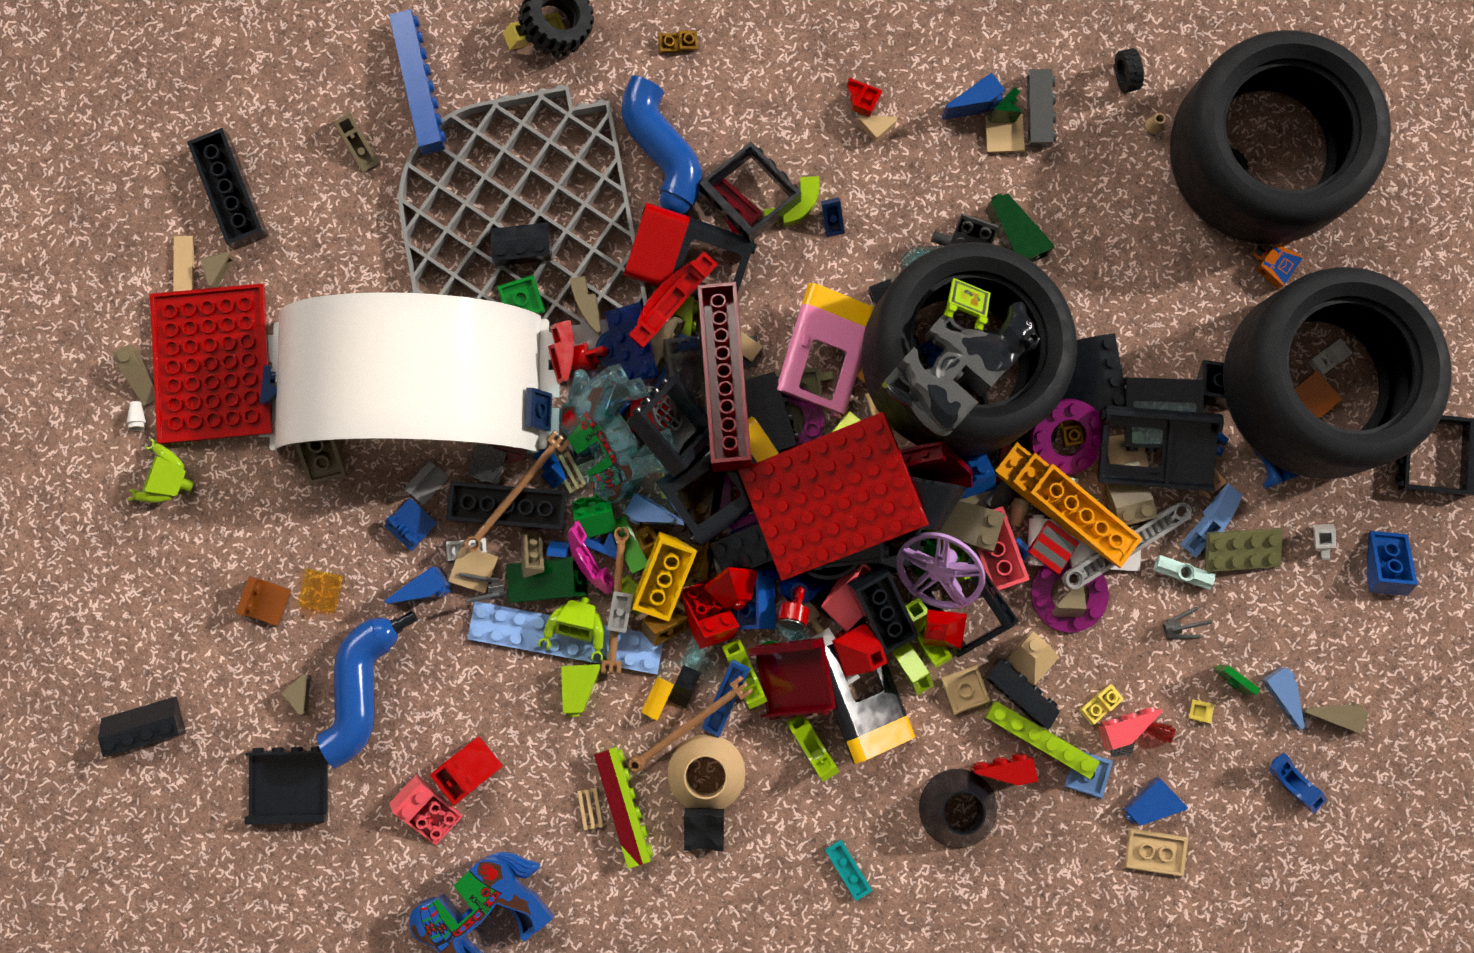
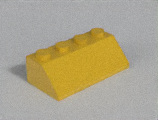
M659 532L632 599V609L669 621L697 550L676 537Z

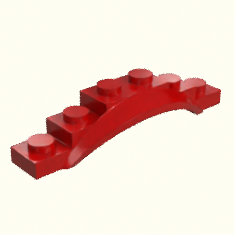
M703 251L696 260L689 262L672 274L648 299L641 310L637 326L628 337L643 349L718 264Z

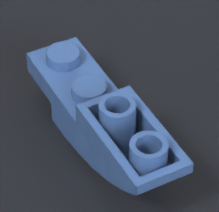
M1227 483L1202 512L1205 516L1180 545L1197 557L1206 547V532L1224 531L1236 512L1243 495Z

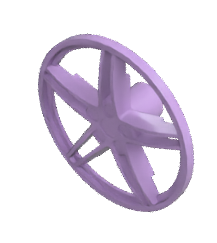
M925 532L914 535L904 542L897 554L896 568L901 582L916 598L920 597L924 603L942 609L963 608L972 604L980 596L984 588L985 571L980 559L969 546L950 535L937 532ZM922 539H938L935 557H931L919 550L914 551L908 548L914 542ZM941 539H942V540H944V545H943V548L940 550V548H941ZM949 542L962 548L972 558L975 565L966 562H956L958 556L954 550L950 549ZM903 558L926 570L914 585L906 575ZM979 576L977 589L972 595L965 598L962 588L955 577ZM929 577L931 581L918 590L917 588ZM939 581L953 601L937 600L922 592Z

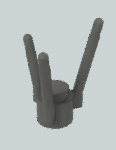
M461 572L458 574L461 577L491 582V584H488L487 594L470 597L465 600L466 603L492 597H504L503 581L498 582V577L489 578Z
M1196 606L1173 618L1166 619L1167 623H1163L1166 638H1171V640L1199 639L1201 635L1180 633L1185 629L1212 624L1213 621L1207 620L1182 626L1180 622H1176L1197 611L1199 608Z

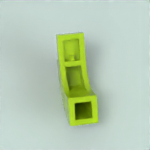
M819 176L800 177L801 202L775 223L783 220V227L792 226L803 221L813 211L819 194ZM776 208L764 209V218Z
M920 597L905 605L919 634V637L915 638V640L935 669L950 661L952 655L946 647L923 645L922 643L928 609Z
M737 639L722 646L729 664L734 659L751 668L745 680L748 686L742 689L743 692L750 688L753 691L745 697L749 709L767 702L741 640Z
M800 714L786 722L822 782L840 772L806 717H801Z

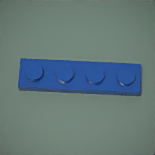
M733 659L714 702L733 689L730 683L739 676H742L743 680L738 685H742L751 668ZM738 695L708 716L702 729L720 737Z

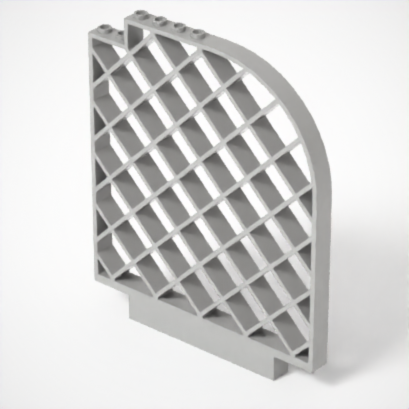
M557 85L553 89L541 88L532 93L520 92L516 96L504 95L500 96L499 99L471 104L443 117V125H440L441 130H444L452 123H456L471 133L472 136L458 155H455L446 148L439 151L453 160L439 182H436L414 167L422 153L417 142L405 163L400 180L399 214L413 293L425 294L420 290L418 281L430 264L451 277L438 295H449L457 282L477 294L476 299L497 302L488 295L503 273L515 281L522 278L508 270L509 265L495 266L492 258L480 250L490 237L492 228L504 227L499 223L512 204L516 202L534 214L529 224H538L543 220L546 223L549 222L550 226L562 233L552 247L553 259L568 238L589 251L575 273H572L554 260L542 261L533 274L536 283L549 264L569 278L581 277L593 258L597 256L615 268L616 271L602 292L587 283L588 290L598 296V308L605 301L626 315L600 320L602 335L598 336L584 317L581 319L561 305L572 290L569 280L556 300H553L539 290L541 298L551 304V307L542 319L550 321L556 311L560 310L579 323V325L572 326L574 346L587 342L589 350L600 346L606 348L611 346L613 349L618 350L615 329L637 325L640 313L635 314L642 302L645 305L648 300L644 282L634 279L631 280L640 285L641 293L629 310L607 296L623 274L631 250L621 264H618L599 250L614 229L630 239L632 245L635 240V231L610 101L601 99L592 104L580 103L573 107L569 86ZM567 96L569 111H565L549 99ZM535 102L523 120H520L504 109V107ZM543 105L563 117L550 138L529 126ZM489 110L477 129L461 120L469 115ZM607 110L606 115L595 130L575 117ZM498 113L518 126L503 147L484 135ZM570 122L590 135V138L577 156L556 144ZM608 124H610L613 142L602 135ZM525 131L545 144L531 165L511 153V150ZM479 140L499 152L485 173H482L465 161ZM597 140L613 150L616 155L604 174L583 162ZM551 149L572 162L558 183L537 170ZM506 157L526 170L511 192L491 179ZM460 166L480 178L466 200L445 188ZM578 167L599 180L585 201L564 188ZM617 168L621 186L610 179ZM412 172L434 187L419 209L406 201L408 183ZM533 175L553 188L539 210L518 197ZM487 184L507 196L493 218L472 206ZM605 185L621 194L624 198V203L612 219L591 206ZM441 193L462 205L447 227H444L427 215ZM560 193L580 206L566 228L545 215ZM406 208L415 213L409 224ZM468 211L489 223L474 245L453 233ZM587 211L608 225L594 246H591L572 233ZM625 213L627 214L630 231L618 224ZM423 219L442 231V234L427 254L416 248L411 242V235ZM449 237L470 250L455 272L434 260ZM413 252L424 258L417 269ZM476 255L497 268L482 291L461 278Z

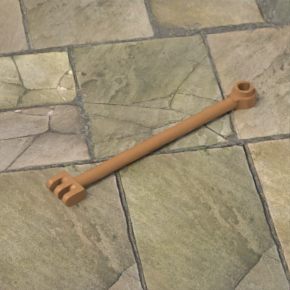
M556 430L546 439L550 443L548 448L474 535L468 536L465 539L464 545L466 549L469 546L468 542L470 540H475V545L469 546V551L474 552L480 548L482 537L556 449L563 452L570 443L567 439L561 445L560 442L564 437L559 435L555 440L554 437L558 433Z
M618 527L614 532V537L617 540L614 591L618 592L622 590L625 543L630 537V532L626 527H623V531L626 533L624 538L619 536V532L622 531L621 527ZM610 631L608 660H602V674L606 673V666H609V674H613L614 667H617L616 673L621 675L622 661H616L617 631Z
M739 676L730 683V686L733 688L650 750L641 756H633L628 762V767L631 768L633 762L638 763L639 766L638 768L633 767L631 771H641L646 761L737 695L742 700L752 693L751 688L743 692L742 689L748 686L746 682L740 686L738 685L743 680V677Z

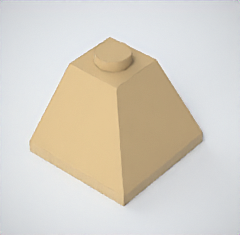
M1030 631L1006 660L1013 665L1017 672L1025 675L1028 678V682L1036 685L1058 660L1059 656L1034 631Z

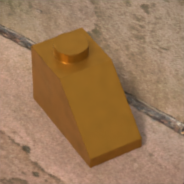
M640 523V525L632 527V530L648 560L657 534L652 525Z
M672 613L669 621L647 615L642 619V633L654 647L687 630V617L685 615Z

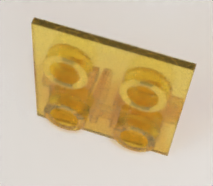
M306 568L298 606L336 613L344 576Z

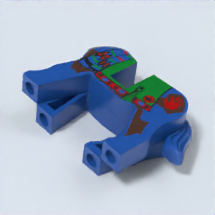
M498 852L484 857L454 885L470 908L462 915L445 893L424 900L411 912L409 927L412 935L418 941L435 948L438 953H483L465 935L475 929L498 904L506 908L514 916L519 927L520 938L525 942L554 918V914L537 893L519 881V877L527 879L540 869V863L510 852Z

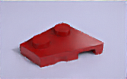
M849 78L847 88L852 111L870 117L883 90Z

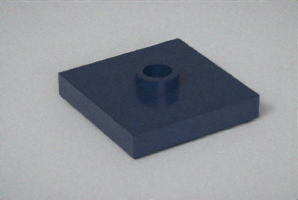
M526 388L525 427L551 432L552 393L536 388Z

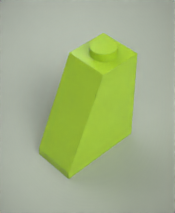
M909 642L891 652L917 696L934 686L929 671Z
M602 664L561 666L563 713H568V717L580 716V713L585 711L600 674Z

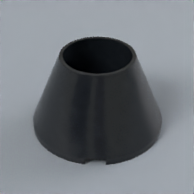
M911 477L929 525L922 528L941 531L965 493L966 487Z
M949 769L935 775L925 786L919 800V815L923 827L934 840L948 847L965 848L977 844L989 834L996 820L997 802L993 790L981 776L965 769ZM957 793H970L977 803L975 819L969 825L962 828L949 826L944 818L946 802Z

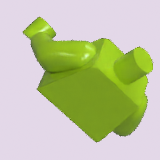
M149 439L152 441V446H145V448L156 453L158 456L155 455L142 489L143 491L129 489L128 491L133 492V497L127 498V500L157 503L171 500L173 496H177L179 489L190 492L194 481L184 478L186 471L182 461L172 451L157 444V441Z
M581 597L579 602L570 600L566 605L557 608L550 615L543 632L544 638L539 640L538 646L542 647L543 642L546 641V650H549L552 646L549 639L553 637L554 633L588 642L592 641L593 635V648L595 652L592 653L591 659L593 661V655L599 653L601 655V662L603 655L600 651L603 649L604 626L600 614L595 612L596 607L590 605L588 598Z

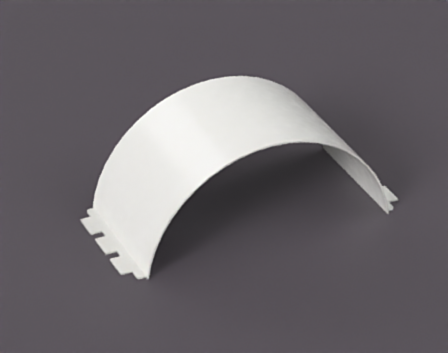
M377 292L337 294L313 297L290 303L280 310L279 322H275L273 326V335H268L269 362H272L273 371L276 372V382L272 383V385L277 386L276 399L272 401L273 434L259 435V437H270L269 448L270 450H275L277 454H280V447L289 444L339 439L461 441L509 446L539 453V449L547 448L546 439L554 430L558 432L556 436H559V408H552L551 432L525 427L526 388H536L552 393V398H560V383H557L554 370H549V360H551L548 346L554 344L552 333L549 332V320L541 319L540 315L532 311L504 303L459 296L422 293Z

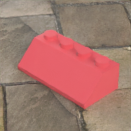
M1003 506L993 509L1005 514L994 552L989 553L975 548L984 570L998 591L1030 580Z

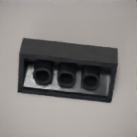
M997 659L983 677L1043 729L1049 730L1060 712L1056 708L1058 704L1051 698L1046 699L1041 695L1043 691L1036 685L1031 686L1026 682L1028 678L1021 672L1016 673L1012 670L1013 665L1009 661Z
M177 696L101 718L98 740L102 756H113L186 734Z

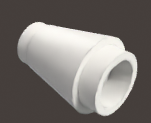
M138 401L130 402L126 425L132 431L144 430L146 420L142 403Z

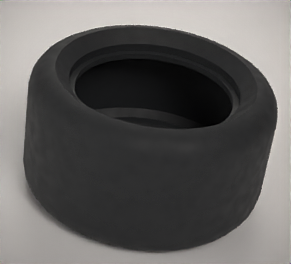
M1280 30L1258 34L1243 40L1221 54L1182 101L1174 119L1170 138V160L1174 178L1181 194L1192 210L1203 221L1219 232L1241 241L1257 244H1278L1298 240L1312 235L1356 205L1372 188L1383 169L1390 147L1391 121L1389 109L1383 91L1372 72L1354 53L1339 43L1321 35L1297 30ZM1272 91L1294 98L1311 111L1322 128L1327 146L1325 169L1316 186L1301 190L1274 188L1256 180L1241 167L1230 149L1226 133L1227 112L1232 99L1249 92Z
M979 242L950 244L932 250L911 262L894 279L873 309L868 319L862 342L861 360L863 376L869 395L879 413L885 411L890 426L913 444L919 446L943 441L958 456L986 454L999 450L1023 436L1048 417L1060 403L1071 382L1077 357L1076 329L1069 306L1061 291L1052 279L1035 263L1012 250L993 244ZM955 278L991 293L988 310L1003 323L1007 316V309L1012 303H1024L1027 315L1034 323L1036 334L1040 340L1034 350L1023 353L1018 358V376L1008 399L993 404H976L948 436H940L923 425L910 407L892 399L887 389L882 387L881 384L896 367L901 371L905 380L909 382L905 370L901 369L898 365L914 347L913 330L917 314L926 306L948 300L951 282Z
M1336 267L1307 274L1259 303L1247 314L1234 332L1228 345L1223 367V386L1226 403L1237 429L1249 445L1263 458L1285 471L1300 476L1321 479L1351 476L1393 462L1410 453L1431 434L1440 421L1447 406L1452 381V367L1447 342L1442 329L1429 308L1410 289L1398 281L1372 270L1354 267ZM1303 322H1325L1338 326L1356 337L1369 352L1378 374L1379 393L1374 412L1360 431L1337 428L1322 421L1309 411L1297 395L1289 372V352L1294 335Z

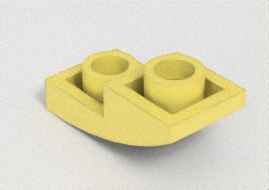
M1109 684L1079 711L1091 725H1095L1124 698L1112 684Z

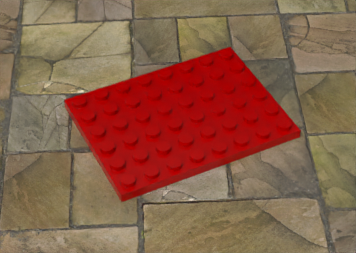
M260 283L150 294L157 444L273 434L272 402L266 406H261L259 403L264 365H269L265 285Z
M885 411L752 464V469L738 470L781 581L929 525Z

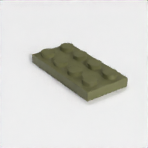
M1265 528L1206 532L1205 570L1207 572L1281 567L1283 529Z

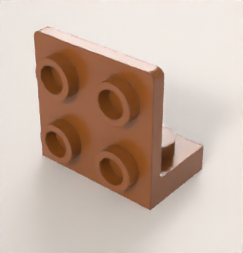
M249 576L235 613L278 626L290 597L291 589Z

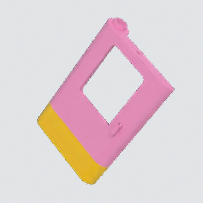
M808 283L778 380L777 390L826 409L832 418L841 419V417H845L862 361L864 331L875 307L822 285ZM813 340L840 349L846 354L832 400L804 391L799 387Z

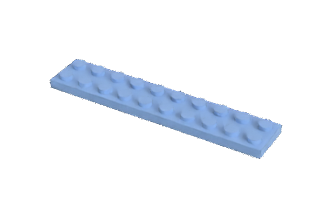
M477 601L474 603L467 638L469 640L602 664L599 653L593 655V661L591 659L592 653L595 652L593 648V635L592 641L588 642L554 633L553 637L549 639L552 646L549 650H546L547 642L544 641L542 647L538 646V642L544 638L543 632L550 615ZM603 625L604 640L603 649L600 652L603 655L602 660H608L610 630H607V625ZM627 629L626 633L618 632L616 661H622V668L658 674L663 643L654 647L640 631Z

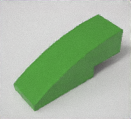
M624 515L616 519L617 528H622V531L619 532L621 538L626 536L623 527H626L630 532V537L625 543L624 559L634 575L645 569L648 560Z

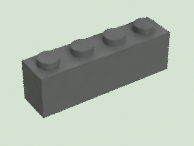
M1029 69L1027 73L1028 147H1051L1053 142L1056 141V130H1053V124L1056 122V112H1053V105L1056 102V95L1053 94L1055 76H1052V69Z

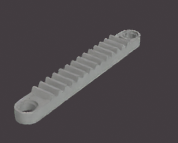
M1185 502L1175 503L1157 514L1158 518L1146 520V522L1135 527L1133 531L1143 539L1130 556L1189 520L1192 515V509L1189 504ZM1179 507H1182L1185 511L1183 517H1179L1177 514ZM1096 552L1067 570L1063 574L1062 582L1068 589H1078L1115 565ZM1071 574L1077 576V583L1075 585L1069 582Z

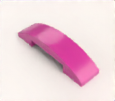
M575 521L568 532L569 545L574 560L585 577L595 587L605 594H609L614 587V579L607 567L603 569L598 567L584 544L587 534L579 521Z

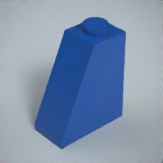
M1155 777L1123 810L1126 812L1124 817L1131 824L1136 823L1141 826L1185 811L1188 807L1161 778Z

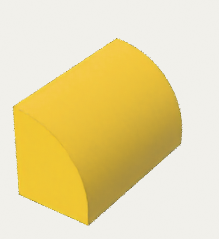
M657 676L641 712L658 721L674 684Z

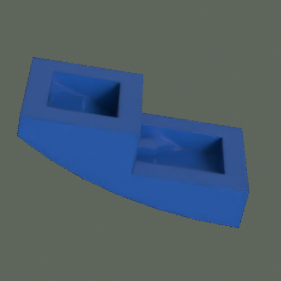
M541 449L532 458L537 461L546 449ZM553 453L541 467L545 471L541 476L555 489L566 477L558 459Z
M552 540L547 550V556L568 557L569 541Z

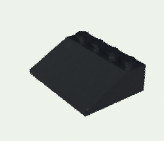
M1115 333L1077 340L1075 369L1063 399L1083 401L1092 406L1099 414L1100 409H1103L1105 405L1125 407L1126 390Z

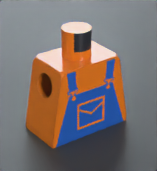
M1277 244L1271 246L1268 251L1258 246L1252 254L1261 261L1256 270L1278 290L1286 284L1303 258L1302 255Z

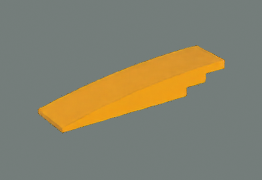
M1018 442L1012 446L994 470L996 476L1032 505L1118 568H1122L1143 539L1054 464L1049 465L1036 453L1031 454Z

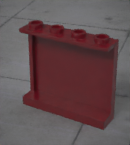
M943 441L900 450L910 477L965 486L966 488L973 487L972 469Z
M823 637L762 644L748 648L749 656H756L762 690L767 699V702H765L767 712L761 714V718L769 717V720H776L780 716H785V719H790L800 714L801 717H809L813 713H818V716L830 714V710L837 708Z

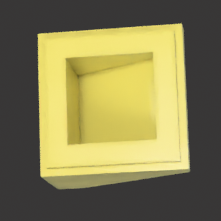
M1192 699L1189 719L1211 724L1215 705Z

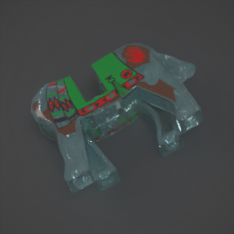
M620 364L608 366L592 379L583 369L576 370L568 392L567 401L563 404L559 414L560 426L577 454L601 447L607 458L588 470L587 474L596 495L609 503H616L622 498L632 497L634 493L639 491L646 476L656 472L664 473L667 471L646 444L640 449L632 430L619 414L621 408L628 400H638L649 396V391L641 377L629 381ZM669 428L660 431L673 448L678 446Z

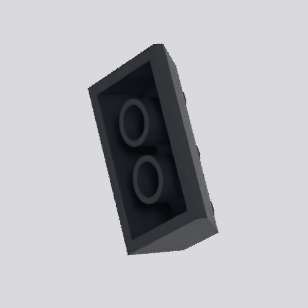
M549 222L492 228L491 252L492 261L495 266L553 260Z

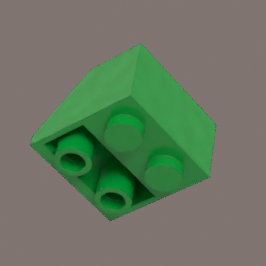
M609 492L598 493L588 498H579L572 502L574 522L579 521L587 534V538L617 529L612 502L608 500V497H610Z

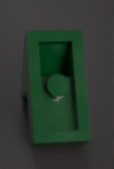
M1014 87L994 108L988 120L991 122L1015 123L1022 113L1015 106L1019 101L1016 98L1020 91Z

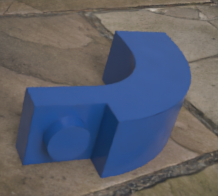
M1284 752L1272 761L1269 772L1310 812L1314 814L1327 801L1324 793L1295 768L1290 757Z

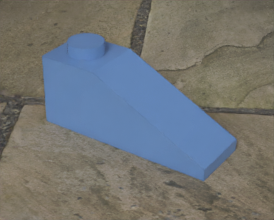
M634 493L624 512L630 517L629 520L637 525L644 523L647 525L684 526L683 521L647 496Z
M1279 667L1261 681L1295 729L1302 730L1305 726L1298 685L1294 680L1295 675L1289 668Z

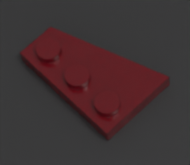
M726 179L714 187L751 227L763 215L754 204ZM723 216L730 230L732 232L740 234L739 231Z

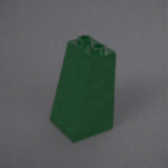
M1000 193L991 198L985 212L990 222L998 225L996 235L1002 247L1012 250L1032 262L1047 257L1054 249L1053 243L1008 193L1005 195Z
M574 557L544 560V572L525 578L522 577V563L506 564L505 577L508 582L506 594L509 603L588 596L587 578L578 567Z

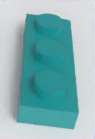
M841 839L824 849L855 901L873 891Z

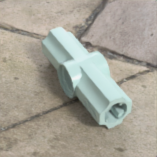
M1158 555L1154 564L1153 571L1207 590H1211L1215 581V574L1161 555ZM1183 567L1188 571L1186 578L1181 575Z

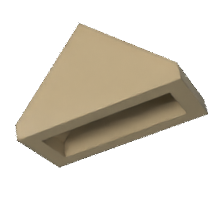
M859 115L858 119L860 127L875 143L894 128L897 122V117L871 115L867 117Z

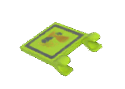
M953 278L944 316L952 319L953 313L957 309L977 317L974 328L982 331L984 325L988 322L987 313L991 293Z

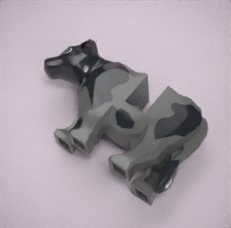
M1014 302L1008 307L1006 319L998 332L965 329L956 324L953 317L951 319L943 315L925 334L927 339L932 340L935 345L943 349V352L936 359L933 368L927 370L923 368L919 361L918 350L913 347L898 365L901 369L905 370L909 382L905 380L901 371L896 367L881 386L887 389L892 399L910 407L923 425L940 436H948L978 403L977 400L956 383L959 378L981 397L998 379L1008 372L1023 353L1034 350L1040 339L1036 334L1034 323L1027 315L1026 306L1022 302Z

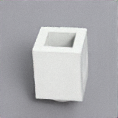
M1333 524L1313 525L1315 548L1320 549L1322 560H1330V548H1336V529Z

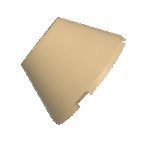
M713 734L696 735L685 740L674 751L668 766V782L676 799L687 808L725 809L737 799L743 789L745 765L738 749L725 738L717 737ZM700 757H711L720 762L725 770L726 778L718 790L711 793H702L691 786L687 777V770L694 760Z

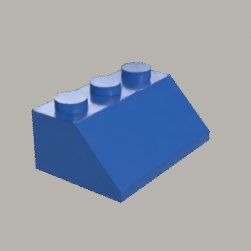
M757 570L758 575L752 600L743 609H731L739 625L738 630L775 629V571Z

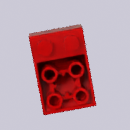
M711 580L684 588L680 593L691 632L700 649L734 638L739 628L730 608L723 607L705 590L704 586Z
M478 736L432 772L430 777L453 806H455L501 769L503 765L482 738Z
M1023 753L1013 754L1011 759L1004 757L992 759L993 763H985V761L973 763L974 767H970V771L975 774L1018 786L1038 782L1033 758Z

